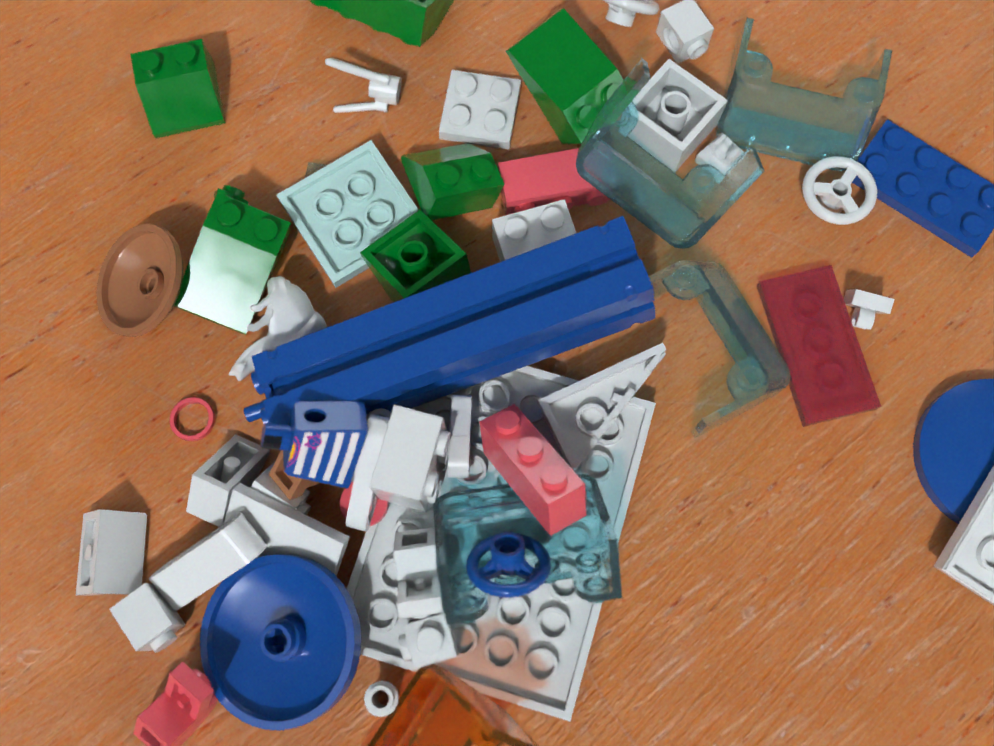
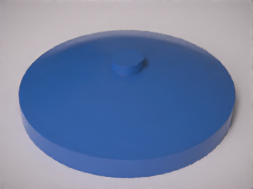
M994 379L972 380L946 391L927 407L915 431L913 457L920 483L936 507L957 524L960 523L994 466Z
M292 554L267 555L255 558L224 579L213 593L206 607L200 633V654L203 670L219 702L232 715L244 723L266 730H287L312 722L330 711L340 701L351 685L359 664L361 627L352 597L340 579L332 571L315 560Z

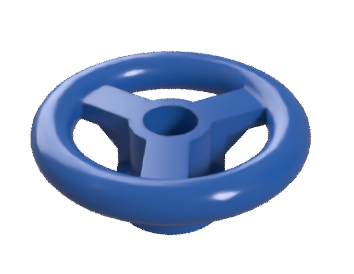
M503 532L485 538L471 550L466 562V571L473 585L486 594L501 598L520 597L535 591L546 581L551 570V559L547 549L536 539L513 532ZM525 548L533 552L537 557L538 569L530 566L525 560ZM491 550L490 561L484 567L479 568L481 558ZM500 575H516L525 579V581L516 584H498L490 581V579Z

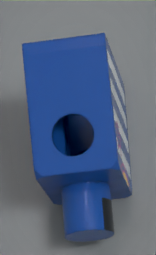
M299 401L293 405L288 425L264 422L261 434V448L283 450L284 472L288 476L349 488L368 432L365 403L361 401Z

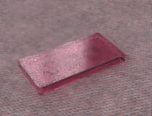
M829 265L759 281L757 284L758 293L802 426H810L880 408L879 398L832 266Z

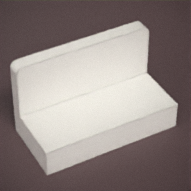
M99 509L83 514L76 595H129L142 585L147 515L145 513Z

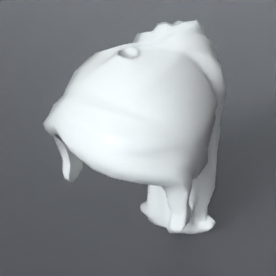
M282 276L271 277L267 282V297L259 303L250 306V309L254 312H260L266 306L267 309L259 321L255 324L247 325V330L255 332L265 325H268L269 329L267 335L249 346L232 366L229 375L235 376L238 381H242L255 371L251 356L264 351H274L277 346L327 328L325 319L318 312L314 311L307 294Z

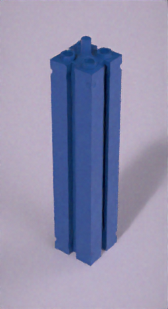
M621 216L607 221V224L602 227L594 226L277 346L274 351H264L251 356L255 369L251 373L253 385L260 395L265 393L266 399L245 407L244 415L248 422L262 419L263 424L267 422L288 425L293 405L299 401H361L365 403L366 416L375 409H386L392 413L394 405L412 409L631 328L634 323L642 324L655 319L654 288L642 259L637 254L635 242L625 218Z

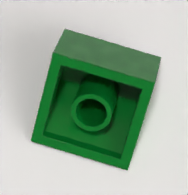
M202 39L130 54L135 85L155 138L225 124L215 65Z
M469 143L406 154L401 157V162L421 211L431 220L492 208L505 185L492 154Z
M418 210L360 252L362 258L393 302L471 273L467 254L421 210Z

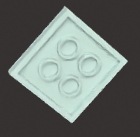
M372 140L276 195L335 288L369 268L360 254L361 251L419 210Z

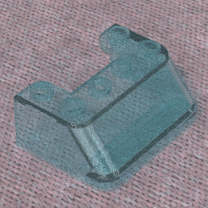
M577 474L585 483L586 516L551 536L509 484L450 492L438 497L435 503H433L436 566L446 624L471 623L478 620L488 611V594L479 590L470 581L466 571V562L469 553L479 542L503 532L530 536L547 549L551 559V570L544 582L545 584L572 578L575 593L583 600L591 603H602L606 600L622 598L618 538L596 479L590 475ZM525 548V560L530 566L538 569L537 557L533 552ZM491 550L483 555L479 562V568L484 567L490 561ZM500 575L490 579V581L498 584H516L525 581V579L516 575Z

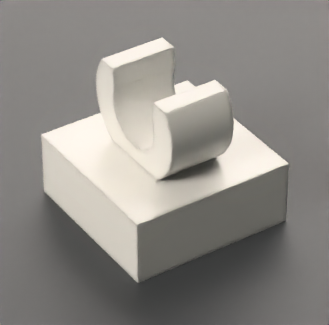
M722 132L697 154L695 162L721 185L746 163L749 156Z
M858 289L846 290L842 304L855 308L850 319V326L871 330L875 320V313L890 314L895 299Z

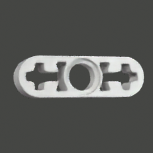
M371 414L367 421L368 432L357 463L346 516V527L365 532L370 527L378 497L369 488L390 418Z

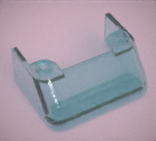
M747 18L733 52L723 95L728 101L716 126L717 137L723 132L741 149L809 165H814L824 158L833 156L847 157L857 161L884 98L892 50L885 49L867 77H859L852 80L846 87L843 98L771 82L773 66L769 58L761 53L747 50L754 19ZM829 168L834 171H846L844 168Z
M641 58L603 105L577 152L576 169L584 180L670 245L685 249L695 245L765 170L757 151L750 146L726 174H723L712 165L702 164L691 169L682 179L630 139L628 135L638 122V110L633 99L651 79L648 62Z
M682 260L649 276L654 288V299L667 292L680 300L695 298L736 363L729 370L726 378L727 387L735 401L702 418L691 431L695 439L776 396L786 388L790 381V370L727 270L721 264L714 261Z

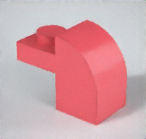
M184 662L180 663L169 673L164 693L137 716L133 734L146 746H181L200 726L218 702L207 676L198 669H190Z

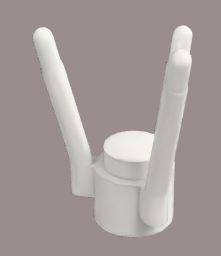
M327 58L325 60L327 66L370 80L368 94L369 97L375 98V102L334 106L333 111L335 113L371 110L387 112L388 104L398 105L401 92V77L376 73L334 58Z

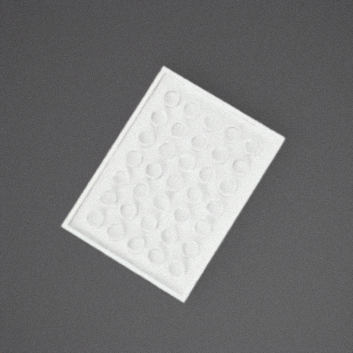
M525 366L412 408V410L443 417L446 430L450 432L452 395L472 396L469 478L448 477V462L447 464L440 463L438 479H441L442 482L435 504L429 502L427 511L423 512L389 503L385 517L379 523L370 526L365 533L347 587L360 621L361 655L571 721L656 403L633 397L581 465L574 471L585 483L586 516L551 536L485 456L479 421L515 404L565 460L537 403L539 399L574 384L578 380ZM436 527L446 596V606H443V613L448 612L458 655L454 658L414 669L412 660L404 661L398 636L405 634L403 625L422 619H414L412 617L399 619L396 605L398 577L393 555L394 538L396 532ZM503 532L524 534L536 539L547 549L550 555L551 570L548 578L538 589L520 597L501 598L482 592L473 585L466 571L468 555L479 542ZM525 548V560L530 566L538 569L537 557L533 552ZM491 550L483 555L479 562V568L484 567L490 561ZM500 575L490 579V581L498 584H516L525 581V579L516 575Z

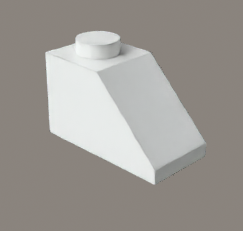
M235 434L192 474L186 512L218 527L222 526L233 489L240 483L251 488L254 480L260 474L270 450L261 448L260 445Z

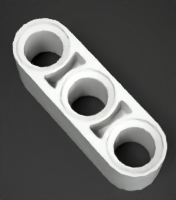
M240 513L171 559L148 579L170 607L177 611L250 563L266 549L267 545L245 516Z

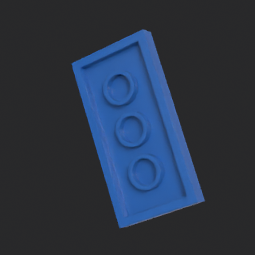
M887 119L857 160L872 174L877 186V199L972 258L980 251L994 229V184ZM856 176L852 183L865 191L861 179Z

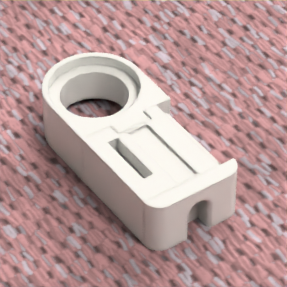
M452 395L448 454V477L469 478L473 400L470 395Z

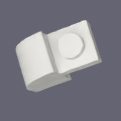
M436 527L396 532L393 555L398 577L396 605L399 619L409 617L425 619L436 613H443V606H446V596Z

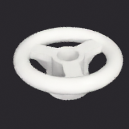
M603 0L609 4L605 18L626 27H632L635 13L655 15L660 9L658 3L653 0Z
M841 156L824 158L810 167L803 180L802 192L807 206L817 217L826 222L837 225L853 224L865 218L875 206L877 199L876 182L869 170L853 159ZM835 167L846 169L841 179H836L831 183L815 182L817 176L826 169ZM856 176L861 179L865 187V200L859 208L851 197L852 188L850 184Z

